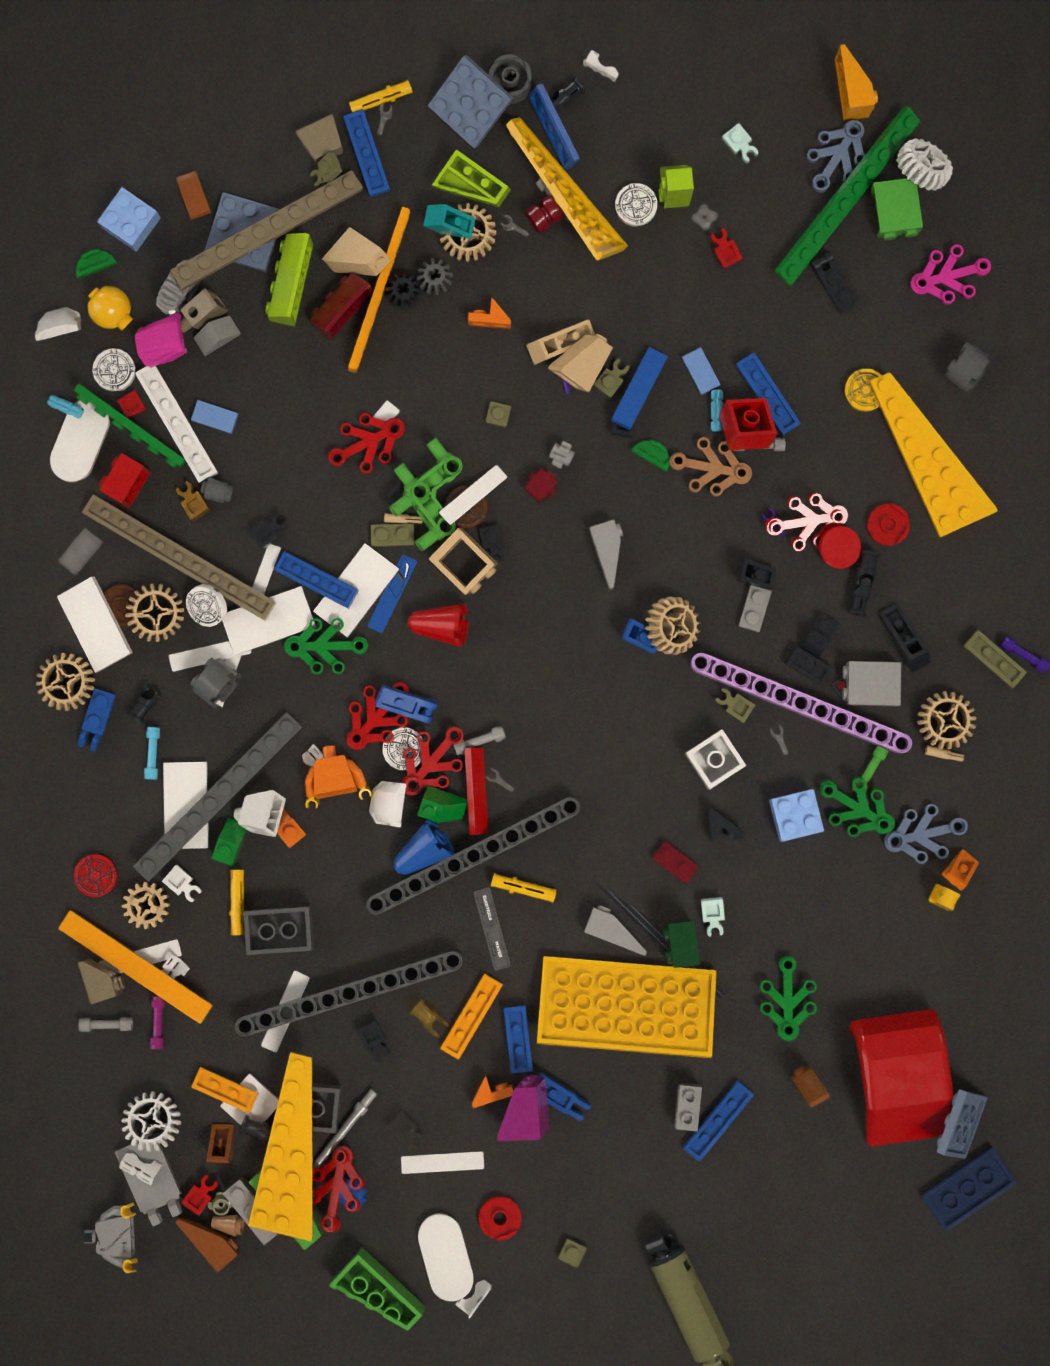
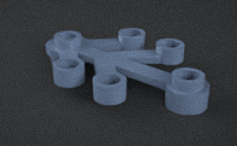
M850 120L844 125L843 129L819 133L817 140L823 146L827 145L830 140L844 139L840 145L818 150L810 149L806 158L810 163H816L820 158L833 156L823 173L814 177L812 181L814 191L822 193L828 189L830 185L829 178L840 160L844 171L843 182L846 180V175L852 173L853 170L847 150L851 142L856 155L853 160L854 165L857 166L859 164L857 162L858 157L863 158L865 156L860 140L864 135V126L861 122ZM850 129H856L857 134H851ZM821 136H827L828 140L822 141ZM815 153L817 158L812 159L809 154ZM820 181L824 184V187L819 188L816 183Z
M928 804L925 806V813L913 833L905 834L910 823L915 821L918 815L914 809H907L903 814L904 819L898 829L886 834L884 844L889 851L899 852L902 850L913 857L916 863L924 864L928 860L927 853L917 851L907 843L916 841L934 852L937 858L945 859L949 855L947 847L939 846L928 838L951 832L955 835H962L967 831L968 824L963 818H954L950 821V824L926 829L931 819L938 814V807L935 804ZM930 806L934 807L935 812L932 815L928 813V808ZM909 811L914 813V818L911 820L907 818ZM956 822L961 824V828L958 831L954 829ZM893 837L898 839V844L895 846L891 843ZM941 848L945 850V855L942 857L938 854ZM920 853L924 855V860L921 862L917 859Z

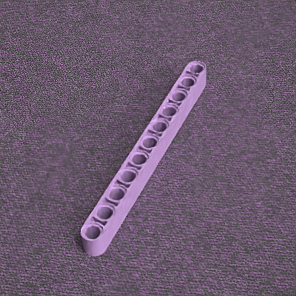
M697 653L690 661L691 669L700 675L874 745H879L894 753H905L912 747L911 738L902 732L708 654ZM701 657L705 659L706 666L704 669H699L695 666L696 658ZM721 665L726 669L724 677H719L715 674L716 666ZM741 673L746 677L744 685H739L735 682L736 674ZM760 681L765 684L766 690L764 693H759L755 690L756 682ZM778 689L785 692L786 698L784 701L776 699L775 692ZM798 697L805 700L806 705L804 709L796 707L795 700ZM818 705L825 708L826 713L824 717L816 715L815 709ZM839 713L843 714L846 719L842 726L838 725L835 721V717ZM859 721L863 722L866 727L862 734L858 733L855 728ZM879 729L883 730L886 735L882 742L878 741L875 736ZM898 738L905 740L906 745L902 750L896 746Z

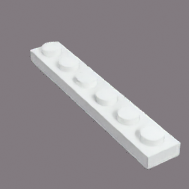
M146 366L135 372L197 481L201 484L203 481L208 480V478L218 474L157 367L150 368Z

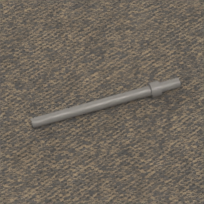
M370 1089L362 1101L356 1103L353 1107L354 1111L314 1160L313 1169L322 1166L358 1118L364 1116L368 1111L369 1104L377 1096V1092Z

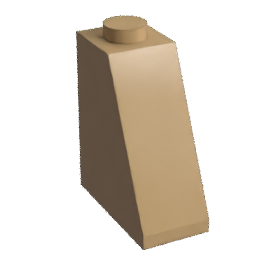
M351 227L347 229L322 258L333 272L377 276L390 262V258L379 246Z
M586 334L551 363L548 369L574 388L589 392L613 347L606 343L607 339L599 334L595 336Z

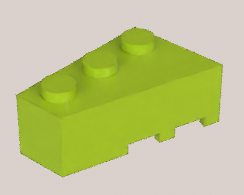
M455 150L432 184L435 189L498 208L511 191L506 184L458 150Z
M686 165L660 167L659 202H663L664 209L689 206L694 190L692 167Z

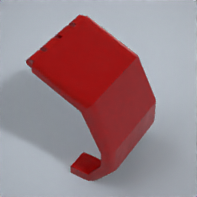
M928 1009L859 1019L851 1022L849 1031L850 1036H854L857 1045L866 1102L867 1144L875 1147L889 1143L896 1144L910 1140L938 1138L941 1134L943 1135L946 1127L944 1125L946 1116L951 1113L953 1107L952 1099L954 1092L944 1030L936 1010Z

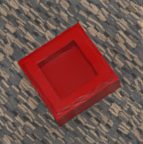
M136 390L117 400L128 419L147 410Z

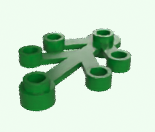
M318 618L312 619L308 628L300 636H291L286 640L284 645L286 653L291 657L303 659L310 666L311 672L314 674H320L324 669V665L320 661H315L307 651H316L332 666L334 673L341 674L345 670V664L342 661H338L328 650H353L357 654H363L369 647L367 639L362 636L354 638L353 641H328L337 631L343 629L344 621L341 618L333 619L331 626L315 642L306 641L315 631H319L322 628L323 623ZM336 620L341 622L340 628L334 627ZM313 621H318L320 623V627L318 629L313 628ZM356 642H362L364 645L363 649H357ZM292 643H297L299 649L293 650L291 648ZM314 664H319L321 670L315 671L313 669ZM335 664H341L343 667L342 670L337 671L335 669Z
M858 776L852 781V786L857 792L859 802L839 791L835 781L826 779L821 783L820 792L822 796L826 798L833 797L853 809L840 813L832 812L829 815L831 825L838 826L842 821L861 817L871 820L862 824H849L847 832L851 837H857L861 832L871 830L887 834L894 829L895 820L892 815L885 811L883 802L884 792L882 789L874 788L871 791V799L875 802L877 813L869 809L864 778ZM860 780L863 782V785L857 787L855 782ZM831 787L833 791L826 793L825 788ZM875 792H880L881 797L875 798L873 794ZM833 816H838L840 819L839 821L834 822L831 818ZM887 821L888 825L886 827H882L880 825V822ZM856 827L858 831L856 833L850 832V828Z
M785 955L778 962L779 969L783 971V996L773 987L771 981L763 980L760 983V990L767 993L784 1010V1019L773 1010V1005L770 1002L765 1001L761 1003L760 1011L764 1015H768L778 1025L777 1032L783 1040L792 1041L799 1034V1025L809 1015L816 1013L817 1006L811 1001L806 1002L803 1005V1010L794 1018L793 1009L809 993L815 992L817 985L813 980H806L803 983V987L792 997V972L796 969V961L793 957ZM786 961H791L792 963L789 969L784 967ZM766 982L770 984V989L767 991L763 990V984ZM807 983H813L814 987L812 990L806 989ZM812 1004L814 1006V1010L812 1012H807V1005ZM764 1005H770L771 1009L769 1012L763 1011ZM787 1026L792 1027V1032L790 1034L785 1033V1028Z

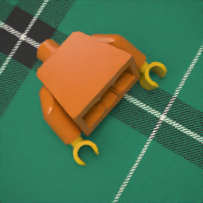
M335 746L323 747L324 758L314 761V766L309 769L305 779V790L308 797L305 803L306 808L309 809V801H314L317 808L319 799L358 792L359 798L363 800L361 793L368 791L371 797V790L366 786L367 783L363 772L355 762L346 759L345 755L336 756Z

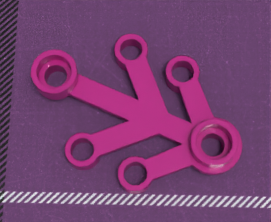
M956 244L950 249V255L938 275L931 276L936 264H939L943 259L942 252L935 250L930 254L929 262L923 273L916 274L912 278L911 289L919 295L929 293L940 299L943 304L950 305L955 300V294L952 291L944 292L934 286L942 283L962 294L965 299H971L976 293L974 286H965L954 279L971 274H976L980 277L986 276L991 270V263L986 258H979L974 265L951 271L956 260L964 252L963 247ZM953 249H959L960 254L955 255ZM934 254L940 257L938 261L933 259ZM980 263L986 264V269H981ZM919 280H923L925 282L924 287L919 286ZM965 289H970L972 295H967ZM945 295H950L952 300L947 301Z

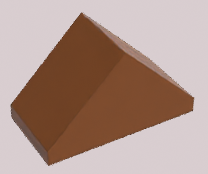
M212 1124L207 1162L229 1163L233 1159L234 1125Z

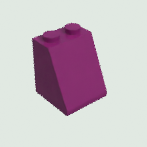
M527 1075L515 1087L500 1127L497 1141L541 1140L549 1131L545 1078H539V1075Z

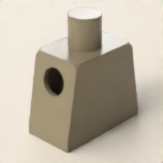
M332 114L295 131L298 140L316 165L329 152H335L336 157L343 153Z
M205 288L181 308V312L184 315L180 319L183 333L192 327L201 330L208 322L218 319L229 311L217 293Z

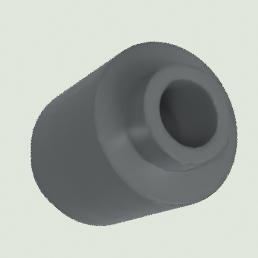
M208 478L207 482L203 481L201 494H204V499L223 504L224 502L230 503L234 486L229 485L227 482Z

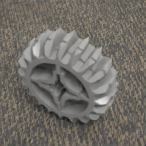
M169 274L161 286V290L158 292L156 306L167 315L181 313V308L193 298L200 285V281L181 291L172 275Z

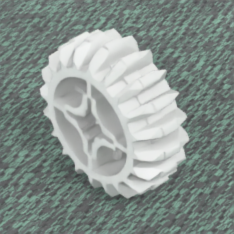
M916 138L909 140L902 146L897 155L898 167L902 170V174L907 176V180L913 181V184L919 185L920 188L925 187L928 191L930 189L934 191L941 189L953 174L952 162L947 159L948 156L943 154L942 150H939L936 145H932L930 141L925 142L923 139L918 140Z
M151 1092L149 1099L147 1093H143V1100L136 1096L134 1098L136 1101L135 1105L131 1102L128 1103V1106L132 1108L130 1112L124 1110L123 1113L128 1115V1118H123L121 1122L128 1125L123 1127L122 1131L129 1132L125 1138L127 1140L132 1139V1146L138 1144L139 1150L142 1151L146 1146V1150L151 1152L154 1145L155 1150L160 1151V1143L164 1147H168L166 1140H175L171 1136L172 1132L179 1133V1130L174 1128V1126L181 1125L180 1120H175L181 1114L178 1111L173 1112L177 1105L175 1103L170 1105L172 1099L169 1097L164 1100V1094L160 1093L157 1097L155 1092ZM155 1104L148 1113H139L142 1108ZM161 1106L167 1113V1124L160 1120L161 1112L159 1110ZM153 1117V1119L160 1125L154 1124L150 1127V1124H148L147 1121L143 1120V1118L148 1120L149 1118L152 1119ZM135 1120L140 1121L143 1125L142 1137L136 1131ZM155 1130H164L157 1138L148 1139Z

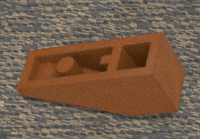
M801 1066L793 1071L794 1075L790 1077L802 1099L811 1108L830 1098L829 1093L811 1067L805 1068V1066Z
M180 1216L175 1222L217 1273L240 1252L238 1249L240 1246L233 1237L229 1238L222 1232L211 1229L184 1216Z

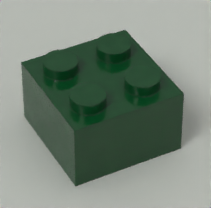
M686 920L666 923V928H662L663 939L665 942H668L669 949L665 950L667 963H671L673 968L700 965L694 921Z

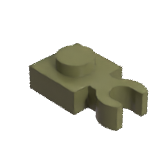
M335 152L327 153L317 163L319 169L313 170L310 175L311 177H318L317 182L314 184L315 186H324L326 182L333 181L342 172Z
M619 358L614 362L612 372L606 368L594 384L596 389L610 399L624 381L619 377L627 374L629 371L628 365L624 370L618 369L617 365L621 361Z
M722 688L721 692L726 694V699L722 701L716 698L715 702L719 705L726 704L728 708L725 712L744 723L755 707V704L738 693L733 698L727 689Z

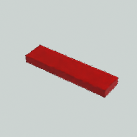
M465 748L469 834H488L484 748Z

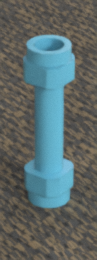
M147 727L146 738H149L147 768H144V779H157L156 755L157 739H160V728Z

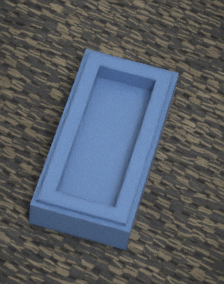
M701 347L682 357L701 396L720 386Z
M197 400L191 421L232 434L239 414Z

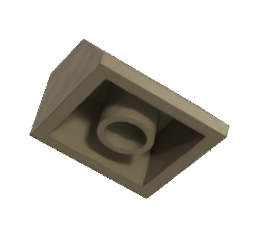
M91 958L78 962L91 1004L124 993L125 983L123 977L118 975V972Z

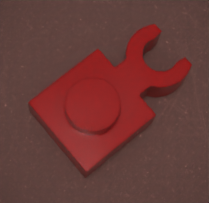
M722 228L720 230L722 234L721 239H717L714 233L710 235L712 243L718 245L714 249V253L722 268L726 269L742 261L743 257L734 240L727 242V232Z
M209 1174L202 1178L201 1187L195 1184L181 1202L198 1216L213 1197L208 1192L214 1190L219 1183L216 1180L213 1185H208L206 1180Z

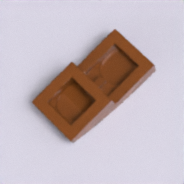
M193 171L177 177L176 180L191 220L211 213L197 172Z

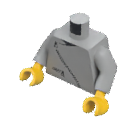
M134 1203L111 1207L101 1214L100 1219L95 1222V1230H84L83 1234L84 1244L96 1243V1253L101 1254L103 1259L115 1266L123 1268L126 1273L136 1272L137 1270L133 1269L132 1263H138L136 1258L129 1259L135 1254L134 1216L136 1213L130 1211V1207L134 1206Z

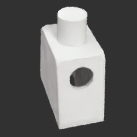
M274 790L247 795L244 798L242 808L234 810V818L240 826L252 833L276 837L286 798Z

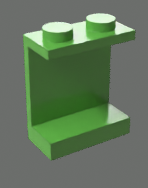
M907 178L873 183L870 190L871 197L875 196L879 223L877 238L884 237V240H892L897 238L898 235H905V237L917 236L923 228L917 184H913V181L907 180Z

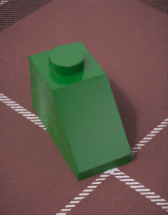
M428 785L417 816L436 823L461 820L468 801L465 798Z
M227 819L211 859L231 866L236 865L247 832L245 828L238 824L237 820Z

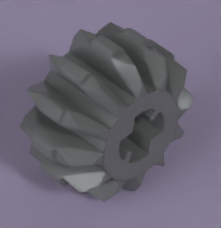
M432 258L431 265L424 261L423 266L425 269L418 268V273L421 275L417 277V281L422 282L420 288H427V294L434 290L436 296L439 295L438 289L445 293L447 291L445 285H452V281L449 279L453 277V273L448 272L450 266L448 264L443 266V260L441 259L438 261V264H435V259ZM437 273L439 278H435V280L433 281L431 279V276H434Z

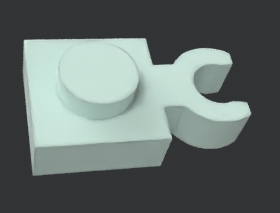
M739 123L722 136V140L734 154L739 151L742 153V160L748 164L750 161L746 155L748 152L753 153L755 157L758 156V150L754 146H749V143L752 141L751 137Z
M723 898L701 899L703 922H710L707 926L708 936H711V930L715 927L719 929L720 935H723V926L719 923V921L725 920Z

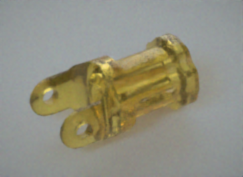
M421 1000L409 1014L411 1016L414 1015L423 1023V1027L439 1038V1035L432 1029L434 1020L440 1021L446 1027L449 1025L437 1012L433 1013L424 1004V1000Z

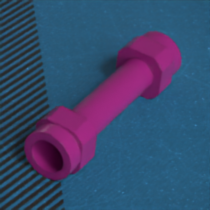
M152 996L151 1007L154 1008L153 1037H150V1049H163L162 1010L165 1007V1000L159 996Z

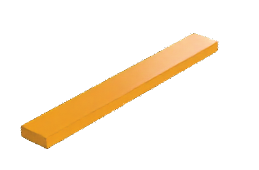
M402 207L386 254L390 258V262L379 274L348 366V371L356 373L410 216V209Z
M70 910L59 926V930L199 1024H202L213 1007L210 1002L74 911Z

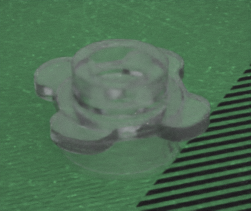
M703 204L700 206L697 214L692 216V220L702 227L703 230H708L711 223L717 220L718 215L716 212L709 210L707 205Z

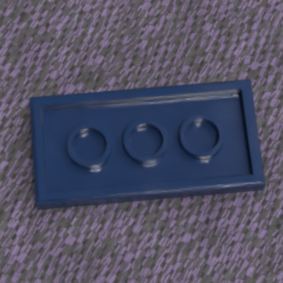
M990 1146L921 1193L920 1196L943 1230L947 1232L1013 1187L1017 1182L994 1148Z

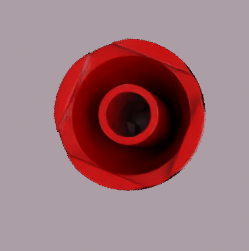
M465 604L414 611L408 617V628H411L412 633L452 646L463 647L461 643L466 642L469 620H465L464 615L468 614V608Z

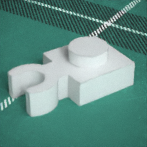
M175 865L162 880L177 895L184 891L186 899L190 902L195 901L190 895L192 890H196L198 893L202 892L199 886H192L190 884L194 878L178 865Z

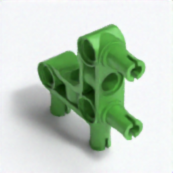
M437 437L426 444L437 459L436 464L419 478H415L404 463L393 470L405 486L403 487V496L393 503L389 509L396 517L410 506L415 509L429 529V531L415 541V544L421 551H424L436 541H442L451 535L456 528L455 522L450 525L440 515L439 512L443 507L435 498V493L443 484L451 482L462 471L463 466L458 457L445 450ZM448 462L454 465L453 472L447 469ZM415 487H418L422 491V496L420 498L416 497L414 494ZM442 521L447 524L448 529L446 532L440 529Z

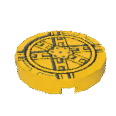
M861 369L855 371L848 378L845 384L844 395L852 408L862 412H869L880 406L869 383L871 380L882 376L879 372L872 369Z

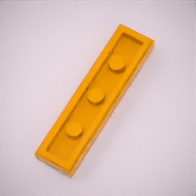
M484 973L440 1047L441 1050L459 1060L503 986L502 983Z

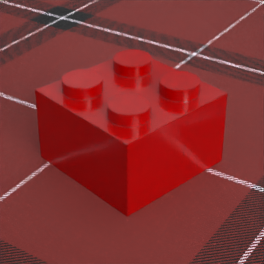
M767 398L726 400L719 416L729 450L770 448L777 435Z
M121 453L119 457L116 456L111 464L112 470L109 475H105L102 478L99 490L129 509L151 472L140 463Z

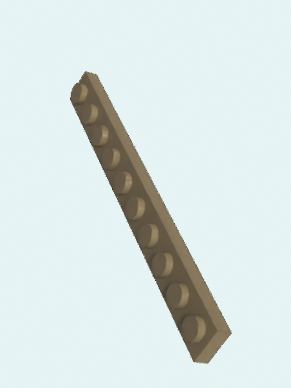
M351 170L171 269L170 274L182 291L363 190V187Z
M92 495L82 511L84 515L199 583L214 587L213 589L216 592L219 591L223 597L264 621L267 620L276 605V602L95 495Z

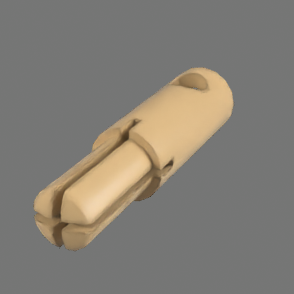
M385 513L384 516L385 523H423L420 516L400 514L396 517L389 513Z
M929 745L925 749V755L960 762L964 760L963 754L954 753L950 750L939 749Z

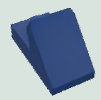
M630 618L622 635L623 642L655 654L657 646L651 645L652 639L647 638V635L650 633L649 630L644 629L647 626Z

